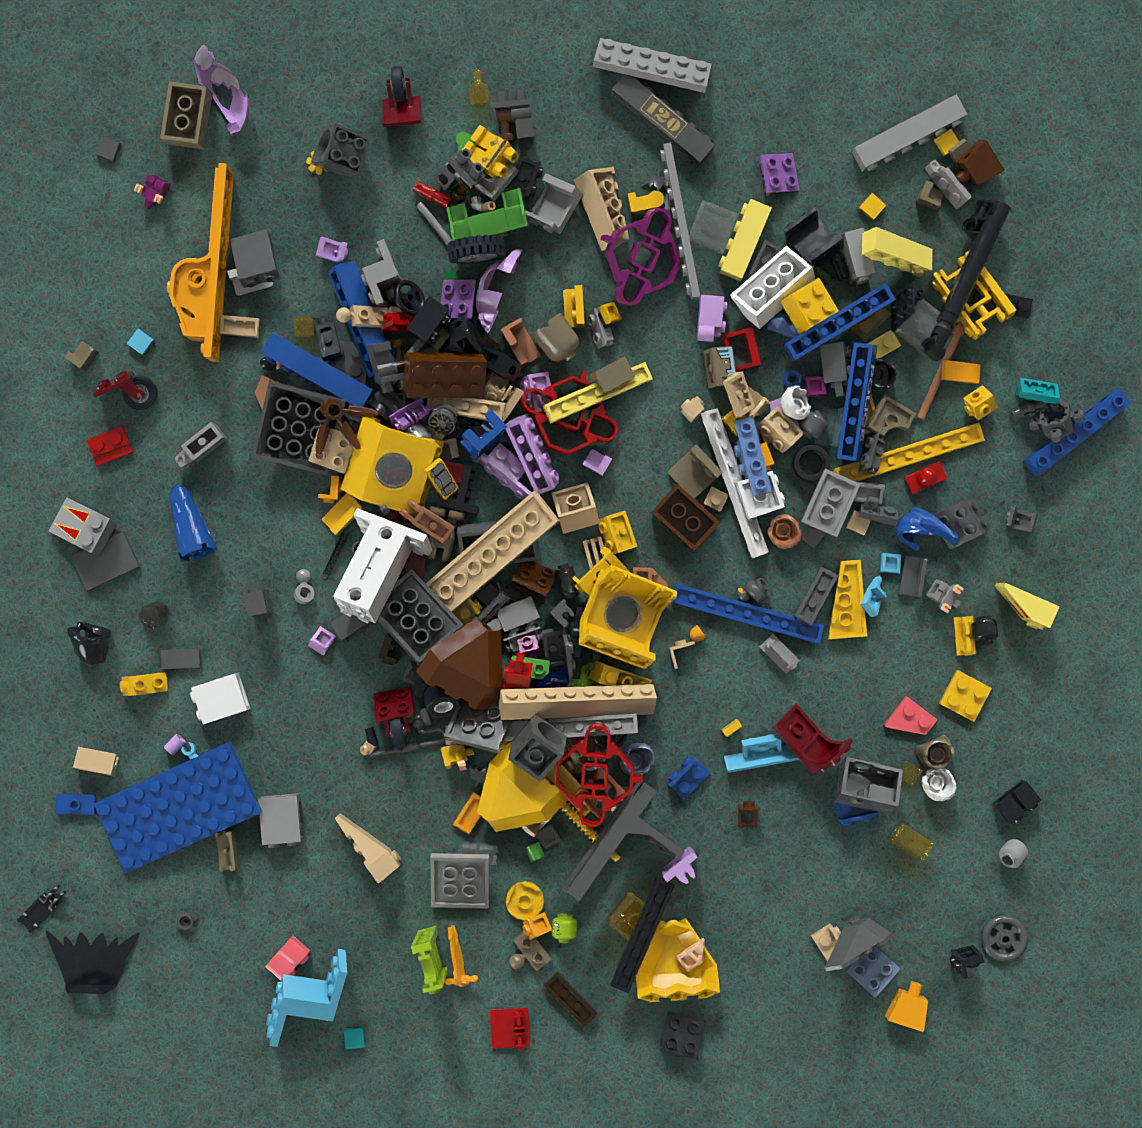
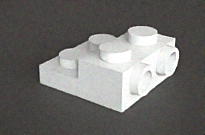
M773 471L767 472L772 489L767 493L753 496L749 479L735 483L747 520L785 507V498L782 492L779 491V481L776 474H773Z

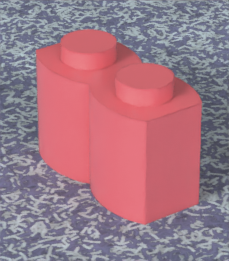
M292 935L265 967L279 980L282 979L283 974L293 976L297 972L295 967L298 964L302 966L308 960L309 956L307 954L310 949Z

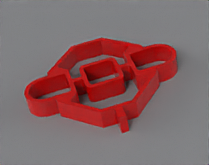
M582 371L579 378L571 376L543 390L531 388L521 396L520 406L525 413L533 416L532 419L545 448L566 456L596 441L607 443L616 437L618 433L617 423L614 419L605 415L606 411L602 402L595 404L596 408L589 412L587 419L583 418L585 409L579 411L575 426L559 420L554 422V425L571 432L579 429L581 424L584 425L581 434L584 444L569 451L550 444L542 427V423L548 420L547 415L530 409L526 404V396L529 393H535L550 399V402L555 401L557 394L554 388L569 381L583 387L592 385V383L585 381L588 372ZM593 417L603 420L611 426L612 434L609 438H602L588 432Z
M602 723L590 725L586 730L584 740H580L557 762L555 784L576 808H579V818L588 827L600 825L604 820L605 811H609L632 792L633 782H643V775L634 774V765L614 742H611V732ZM601 729L607 734V752L587 750L588 734L591 730ZM578 750L584 757H594V761H584L581 786L586 789H592V792L581 791L576 796H573L559 780L560 765L573 752ZM614 754H617L630 768L631 777L630 786L612 800L607 793L596 792V789L605 790L607 788L609 764L598 761V758L609 759ZM586 766L605 768L604 784L585 782ZM584 798L603 800L602 816L598 820L590 821L583 815Z

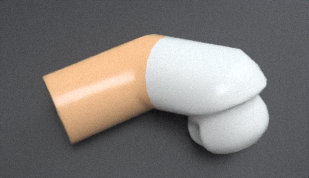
M475 196L471 198L472 203L470 205L474 210L486 213L496 208L493 201L481 203L480 197Z

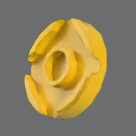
M527 881L518 882L507 893V909L516 919L525 921L539 915L543 909V893L534 883Z

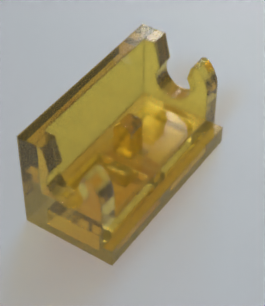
M902 822L895 825L894 832L886 840L915 859L925 860L934 843Z

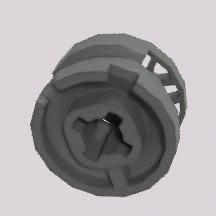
M438 404L433 408L428 424L438 434H450L456 426L458 413L448 404Z

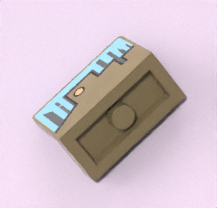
M714 347L704 351L708 389L724 386L723 381L727 379V375L736 372L733 347Z

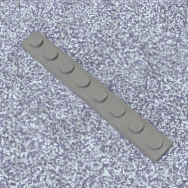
M671 143L663 144V150H660L661 162H665L666 165L663 173L665 181H669L670 186L667 189L668 199L673 202L671 215L672 219H676L677 226L674 227L675 236L680 238L681 245L678 246L679 256L684 259L682 272L683 276H687L688 283L685 284L686 293L691 296V299H696L700 297L677 171Z

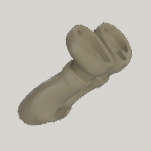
M430 506L429 511L444 519L446 508ZM448 509L447 522L454 526V530L444 544L429 535V542L433 550L428 559L434 560L437 547L443 548L441 562L447 563L454 546L455 530L457 528L455 524L458 520L465 518V512Z

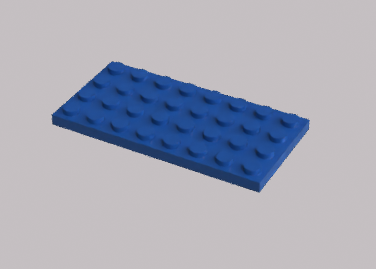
M231 742L94 803L124 873H128L262 813V809Z

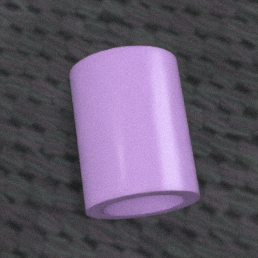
M175 734L164 748L171 755H175L186 741L180 735Z

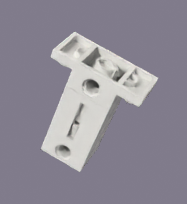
M357 508L354 517L364 536L333 597L343 614L358 616V619L365 623H369V621L376 623L411 551L421 556L423 554L430 556L433 549L426 534Z

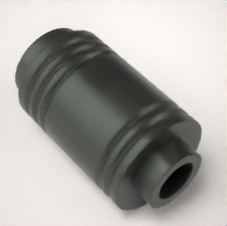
M568 563L558 565V570L554 571L561 596L564 597V600L579 596V591L575 587L577 583L572 579L576 576L573 566H569Z

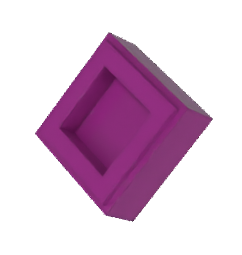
M823 376L804 378L807 397L826 395Z

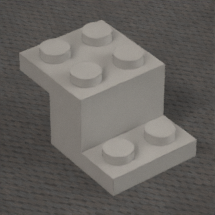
M382 239L377 241L379 247L376 248L381 261L362 268L364 274L361 277L367 289L371 290L368 295L374 307L387 308L381 290L388 288L390 285H396L401 281L390 250L385 240Z

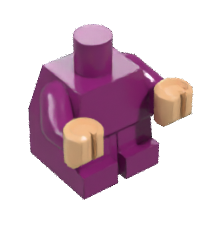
M147 174L145 184H136L134 191L142 194V197L146 199L144 206L151 209L153 203L161 204L165 200L164 196L167 194L171 183L156 175Z

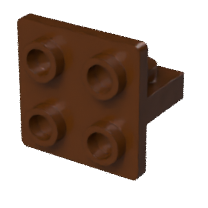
M535 561L521 562L513 575L510 586L545 602L556 579V574L552 569L544 567Z

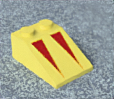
M996 583V589L1020 618L1027 621V626L1041 630L1051 627L1059 606L1010 584Z

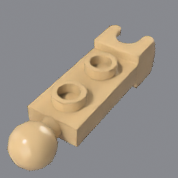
M353 305L350 307V310L345 307L338 309L336 317L342 323L351 320L352 326L383 328L386 326L383 320L384 314L387 312L400 313L402 311L398 307L391 306L385 308Z

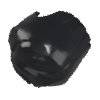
M882 358L875 360L871 387L873 390L887 389L896 380V369L890 362Z

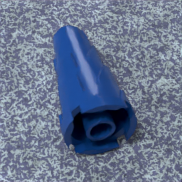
M183 485L172 487L169 498L180 561H190L188 556L194 557V560L213 554L217 550L216 543L213 541L208 527L194 503L190 490H187V487H183Z

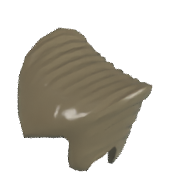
M946 735L915 747V754L920 762L931 768L945 769L951 758L955 756L954 748Z

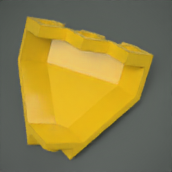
M511 742L490 761L477 813L489 822L495 832L546 822L568 801L557 785H553L546 778L547 775L539 782L508 760Z
M686 918L680 921H659L636 975L638 999L648 1002H659V998L669 997L671 1001L687 1000L688 996L698 995V999H703L720 993L717 964L705 946L702 964L690 972H687L676 959L677 954L700 940Z

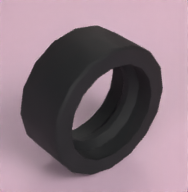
M808 445L801 448L793 458L792 466L794 473L798 478L807 482L819 480L823 470L830 469L828 453L817 445ZM809 452L818 454L823 462L821 470L814 475L806 474L800 466L802 456Z

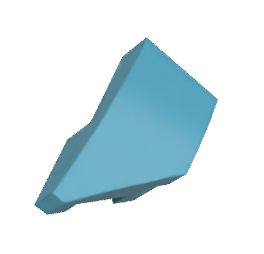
M881 576L873 579L861 602V606L870 617L878 615L881 604L880 599L887 597L886 592L880 587Z

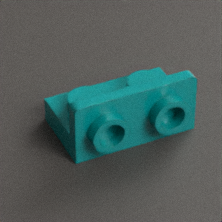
M1020 378L1015 389V395H1019V398L1058 404L1060 399L1059 387L1056 383Z

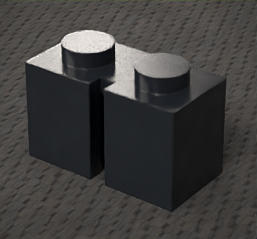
M1021 780L995 800L993 805L1003 818L1012 824L1013 822H1019L1023 818L1025 811H1032L1037 808L1041 799L1027 781Z

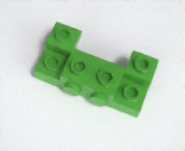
M521 188L501 193L504 208L469 217L466 203L447 207L452 240L463 237L468 238V236L474 237L476 235H500L505 237L508 236L507 232L529 226Z

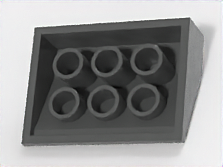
M412 569L395 583L377 619L418 666H420L430 648L463 626L460 620Z

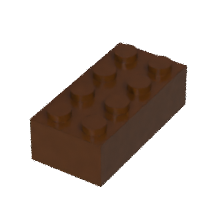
M406 352L403 390L407 398H484L487 361L482 353Z

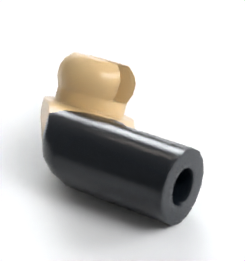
M374 727L364 729L367 740L360 747V752L363 755L372 754L378 745Z

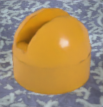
M698 625L690 631V638L695 642L706 638Z

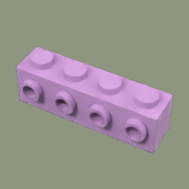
M526 413L510 420L506 424V431L534 491L542 494L554 489L559 483V476L550 464L551 458L549 454L544 451L543 441L534 429L533 419L529 418Z

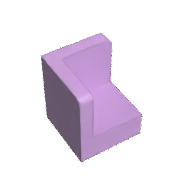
M592 449L582 465L603 476L612 458Z

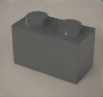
M255 587L247 589L248 593L243 594L248 617L274 612L269 590Z

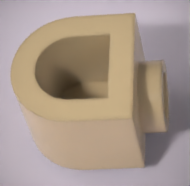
M698 396L691 401L687 399L681 405L682 410L680 413L693 423L701 416V413L705 412L703 407L705 404Z

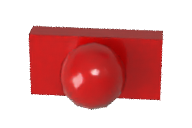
M940 461L904 477L912 495L947 479Z

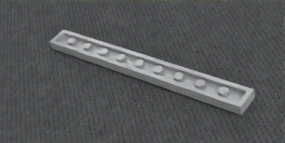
M637 714L544 719L565 734L567 738L585 737L587 728L594 723L606 725L611 735L638 734ZM530 720L512 721L504 742H512ZM593 729L589 732L588 737L607 736V734L601 729ZM446 740V745H463Z

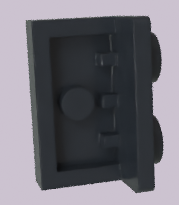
M520 156L516 165L518 174L510 182L507 191L521 188L524 200L529 201L530 196L534 197L537 189L535 185L536 180L541 178L544 170L541 167V161L537 160L535 162Z

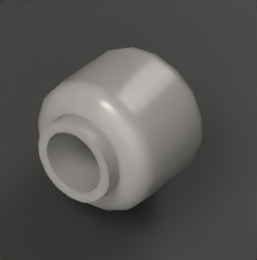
M1010 839L1000 849L999 857L1005 866L1018 868L1027 859L1028 849L1021 841Z

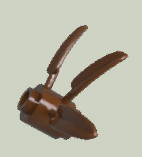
M334 399L324 400L321 403L320 411L326 417L324 424L320 425L318 430L316 453L321 455L325 448L330 432V426H328L329 419H337L340 424L338 429L353 448L360 449V443L353 430L346 421L342 422L340 417L343 412H347L348 416L372 418L379 415L378 411L360 406H349L348 409H344L342 404ZM332 405L333 410L329 412V407Z

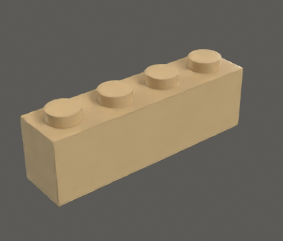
M614 167L588 170L574 179L576 187L583 194L581 200L601 251L606 250L608 243L600 240L601 236H611L614 230L626 226L625 217L620 212L622 203L617 198L616 193L618 184L613 179V174H615ZM628 230L619 234L614 248L629 240Z

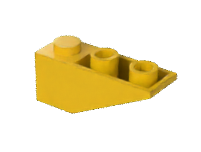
M595 660L588 679L607 686L645 685L652 682L651 679Z

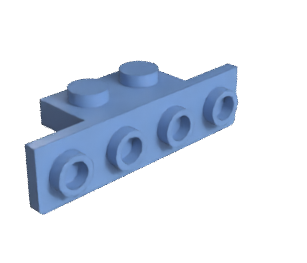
M753 417L736 420L734 425L738 441L735 442L734 453L736 457H739L740 464L738 468L740 475L744 476V480L749 479L753 496L770 492L772 489Z

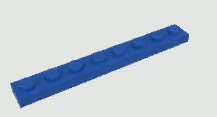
M676 584L674 590L677 591V597L672 601L673 603L814 643H820L824 629L822 624L813 622L812 626H809L790 615L684 585Z

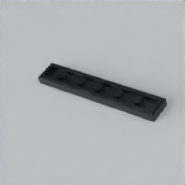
M656 876L610 986L629 994L675 884Z

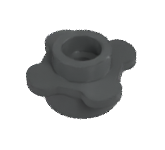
M184 910L180 911L176 927L190 932L193 931L197 914L194 912L186 913Z

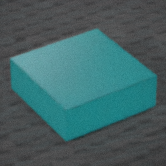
M364 1027L344 1029L345 1049L365 1047Z

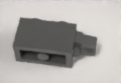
M844 342L820 345L824 383L831 385V388H835L836 397H845V386H848L851 366L848 359L851 357L850 347Z

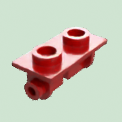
M387 312L383 315L386 326L381 328V330L390 331V333L403 331L405 334H410L407 327L414 317L404 313L399 315V313Z

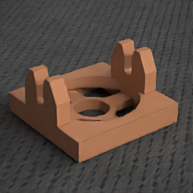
M602 767L598 768L586 782L594 783L595 780H604L605 770ZM608 774L607 788L603 791L608 794V790L613 787L615 799L625 790ZM581 786L575 795L581 791L588 792V789ZM584 798L583 803L599 819L602 816V808L596 807L595 804L603 802V800L592 798L590 801L589 798ZM622 799L609 811H605L604 819L611 812H613L618 807V805L621 804L624 800Z

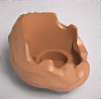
M780 514L772 518L770 527L767 529L770 540L782 549L792 548L801 540L802 532L799 523L787 514Z

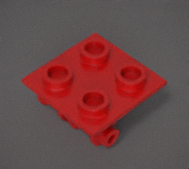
M528 1008L490 1010L492 1049L516 1047L517 1050H524V1047H530Z

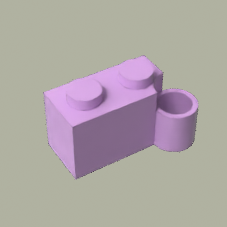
M700 296L697 341L713 342L714 337L720 338L721 333H725L726 321H722L723 314H726L727 302H724V296Z

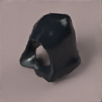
M84 621L78 622L76 627L68 628L67 633L71 639L74 653L80 660L90 665L103 663L106 660L108 640L111 635L110 629L95 626ZM81 630L85 631V637L80 635Z

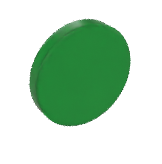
M449 270L445 273L444 280H459V275L456 271Z

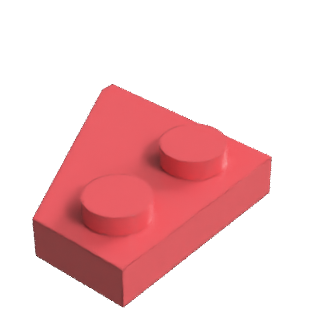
M905 696L884 726L926 735L937 719Z

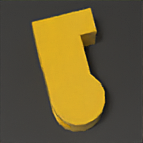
M652 191L649 195L636 197L635 192L628 193L627 201L630 215L643 214L651 209L661 208L664 203L663 194L659 191Z

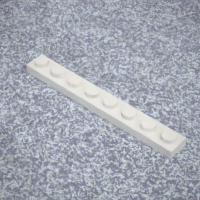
M718 408L701 413L703 424L708 433L709 441L720 470L723 472L722 477L751 557L755 558L768 553L769 551L757 517L747 520L735 484L742 481L743 478L740 475L738 464Z

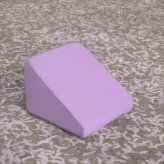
M320 626L310 639L308 646L324 656L336 636Z

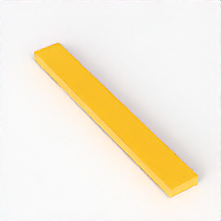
M976 423L885 452L882 456L876 455V457L881 459L879 470L876 474L868 473L867 469L859 472L860 461L835 468L833 472L850 480L860 481L985 441L980 423Z

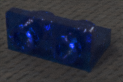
M562 667L557 673L550 671L534 688L566 687L570 683L567 669Z

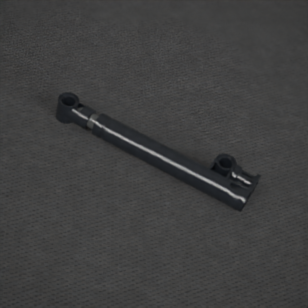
M978 200L975 213L962 224V230L973 241V244L941 309V313L938 315L936 320L938 325L934 326L930 337L921 343L922 352L934 362L940 361L945 356L946 349L944 346L951 334L949 330L955 327L1011 210L1010 206L1004 202Z

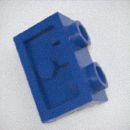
M694 756L691 759L687 757L681 763L682 768L678 772L674 771L667 778L669 780L667 785L683 800L710 773Z
M834 802L838 822L844 824V826L856 824L855 821L863 820V822L872 821L874 817L879 816L876 811Z

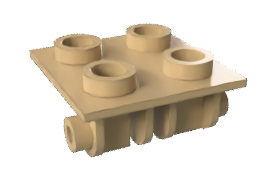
M330 428L325 448L322 454L318 455L316 453V435L308 461L345 474L353 447L340 431Z

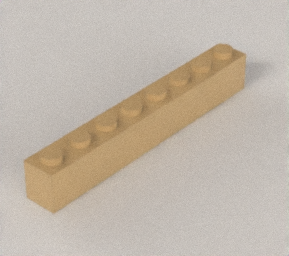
M653 684L502 689L500 691L499 711L501 720L532 719L535 714L542 719L621 714L648 715L654 714L657 696Z

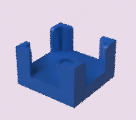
M492 409L485 414L487 420L481 426L486 432L480 438L471 429L462 434L464 440L460 442V445L475 461L504 436L507 425Z

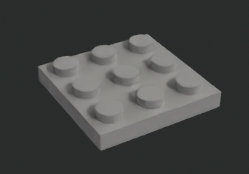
M431 853V907L489 908V854Z

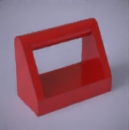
M753 327L721 336L724 347L731 346L730 338L743 335L745 337L750 363L738 367L735 365L736 372L757 368L761 365Z

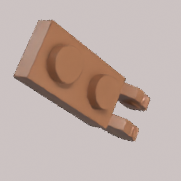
M408 499L406 503L409 507L416 510L417 514L414 517L405 509H401L399 513L411 521L413 525L444 544L454 530V526L425 507H421L416 502Z

